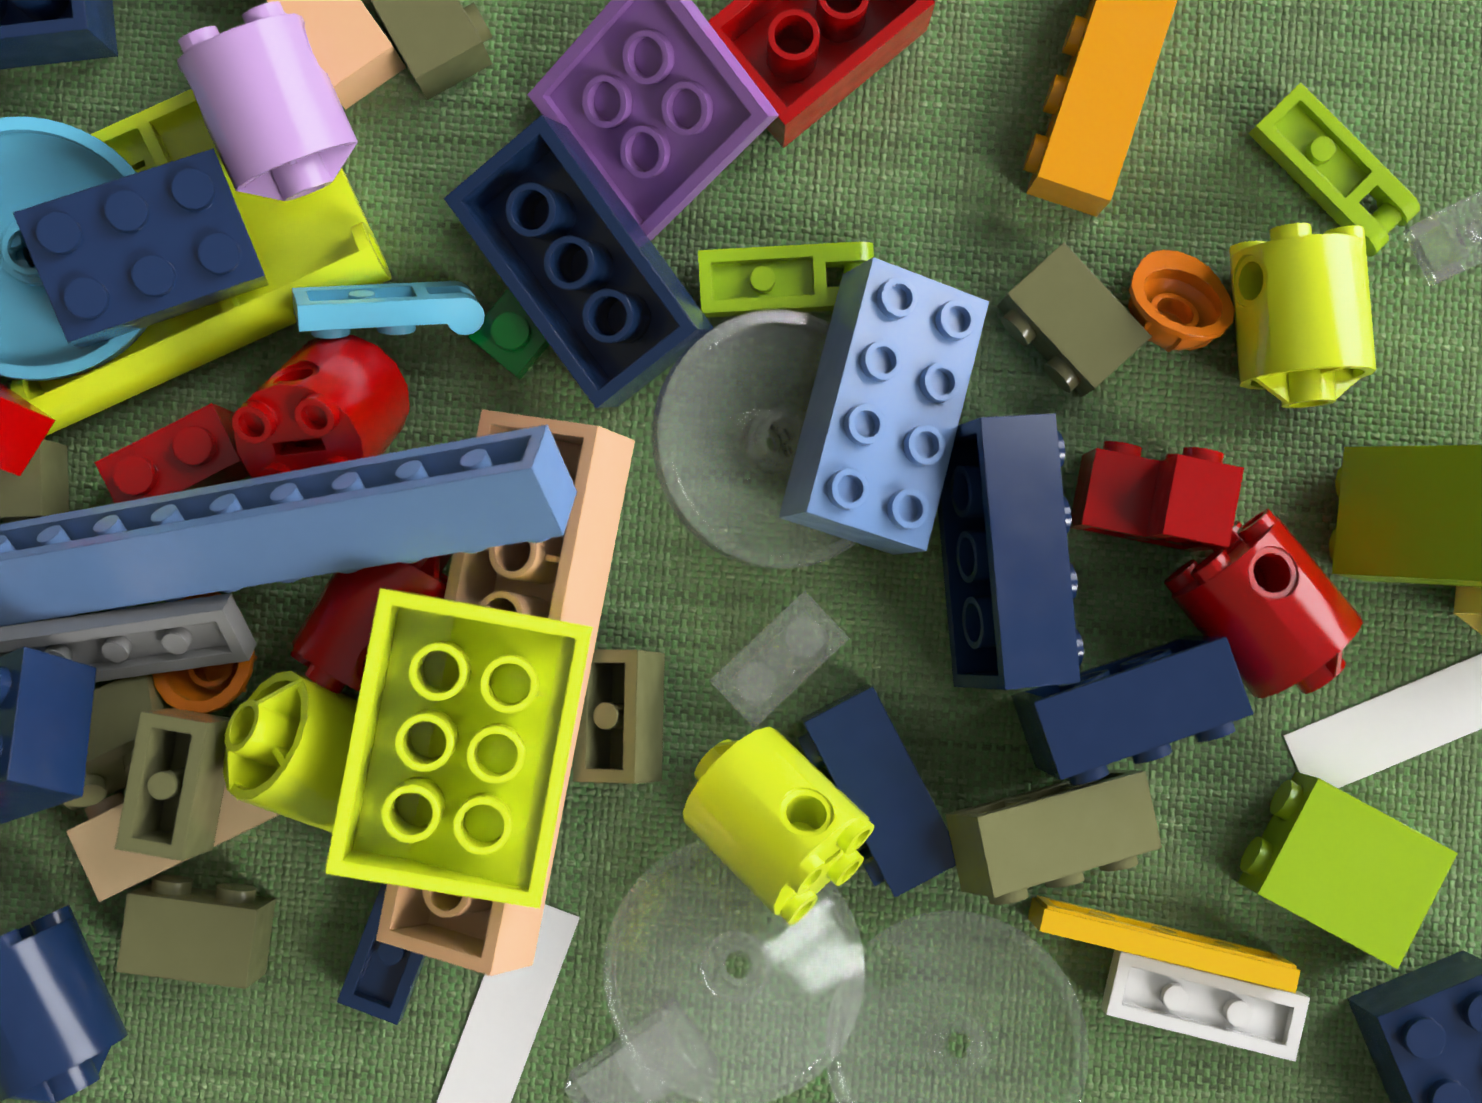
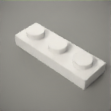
M1114 949L1101 1010L1109 1016L1296 1062L1310 998L1299 991H1296V993Z

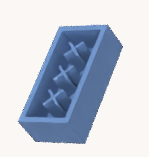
M874 257L843 274L779 518L893 555L927 551L989 301Z

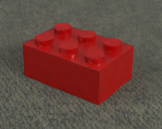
M733 0L708 22L779 114L767 127V130L785 148L927 31L936 2L935 0Z

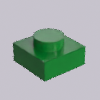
M509 289L503 293L485 315L484 323L480 329L468 336L473 343L519 380L549 346L547 340Z

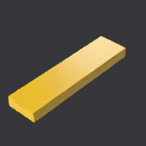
M1038 895L1036 898L1032 897L1028 920L1041 932L1296 993L1301 971L1297 969L1295 964L1277 953Z

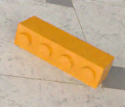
M1090 0L1085 18L1075 15L1062 49V53L1072 56L1066 75L1064 77L1055 74L1042 109L1043 112L1052 114L1046 135L1035 134L1024 162L1023 170L1033 173L1026 194L1095 217L1109 204L1177 0Z

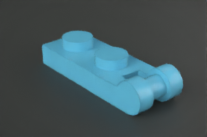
M459 281L292 288L293 310L299 331H311V335L317 338H342L350 335L351 329L376 327L377 331L382 334L405 335L416 331V325L448 324L455 333L469 335L480 329L485 317L482 306L470 288Z

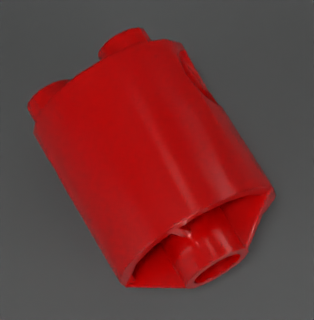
M355 335L334 339L315 338L309 340L233 414L232 427L234 429L237 454L252 478L382 455L401 432L410 410L408 385L397 364L381 348Z
M1269 508L1252 517L1244 525L1239 520L1235 521L1229 547L1212 549L1214 552L1199 564L1195 559L1188 561L1164 581V584L1172 593L1171 597L1203 636L1227 637L1242 682L1256 698L1263 699L1278 694L1293 685H1296L1303 694H1308L1332 681L1346 666V661L1342 657L1343 648L1356 636L1363 624L1358 612L1278 516H1274Z
M453 554L428 557L409 564L397 562L366 567L353 573H333L292 641L293 649L290 655L308 667L305 675L327 690L340 694L345 685L360 692L380 588L444 598L448 576L442 572Z

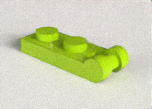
M1301 82L1248 133L1341 227L1353 225L1364 227L1367 256H1375L1388 243V233L1396 225L1405 226L1420 211V204L1416 197ZM1368 193L1377 201L1378 209L1372 214L1359 203Z
M840 242L698 250L701 311L706 318L833 311L839 287H827L826 268H844V273L873 258L874 245L870 242Z

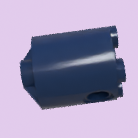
M70 905L31 922V925L14 929L0 936V1101L14 1099L37 1103H57L100 1079L99 1072L111 1046L128 1035Z

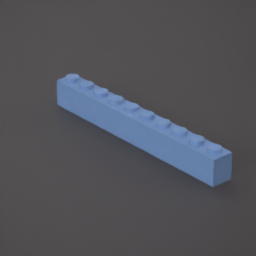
M547 424L0 524V627L51 618L71 617L76 614L107 609L111 611L119 610L132 605L156 601L174 602L187 596L218 591L230 593L244 587L274 582L291 583L305 577L329 573H353L362 568L397 562L409 564L428 557L459 552L477 553L490 547L521 542L540 543L552 537L564 535L577 490Z

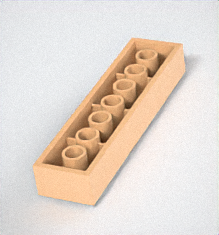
M482 409L476 437L548 424L577 490L563 536L552 537L540 543L521 542L490 547L477 553H453L444 599L593 627L541 907L538 909L387 884L376 941L492 976L533 965L635 440L596 425Z

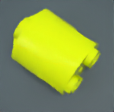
M1292 223L1270 229V241H1247L1230 246L1229 254L1240 387L1267 390L1281 400L1283 408L1316 407L1335 403L1336 399L1359 379L1372 375L1376 371L1364 227L1357 225L1343 226L1327 230L1323 234H1312L1311 224Z
M293 671L279 672L268 678L258 686L248 700L239 705L228 722L225 732L226 748L223 765V776L227 791L237 800L333 833L359 699L342 692L339 694L327 690L311 679Z
M768 726L755 730L740 740H723L710 749L700 760L694 772L698 782L688 796L683 810L684 823L774 915H780L789 925L799 922L813 908L818 899L816 894L826 884L832 881L836 886L842 885L861 866L864 857L857 849L869 838L874 830V825L869 821V817L776 729Z

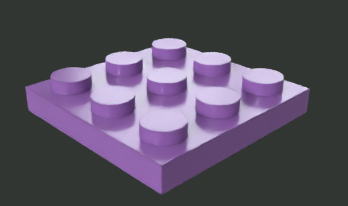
M611 0L528 93L529 98L543 116L569 128L650 241L779 116L692 0Z

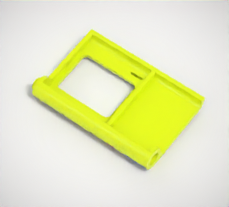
M192 89L90 134L114 149L137 173L214 148L269 285L147 326L142 335L118 357L87 373L57 380L31 381L14 379L11 383V390L56 420L46 436L297 323L293 310L292 288L383 284L391 280L392 277L388 265L343 168H341L330 185L290 201H281L235 191L204 124L201 110Z

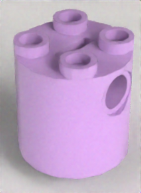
M273 1L246 11L242 15L245 22L244 25L229 29L223 33H219L216 26H208L182 36L178 43L183 55L177 59V65L194 92L204 124L235 191L281 201H290L330 185L358 141L328 73L321 68L313 54L306 34L303 17L295 13H285L281 3Z

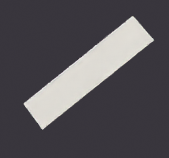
M1482 653L1283 735L1298 772L1320 778L1334 787L1340 788L1482 729Z
M545 904L533 965L492 976L484 974L437 1103H511L580 917Z

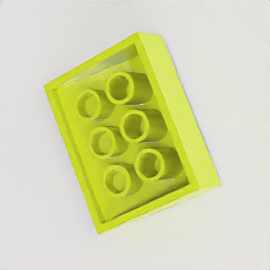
M380 588L325 874L540 909L593 627L466 602Z

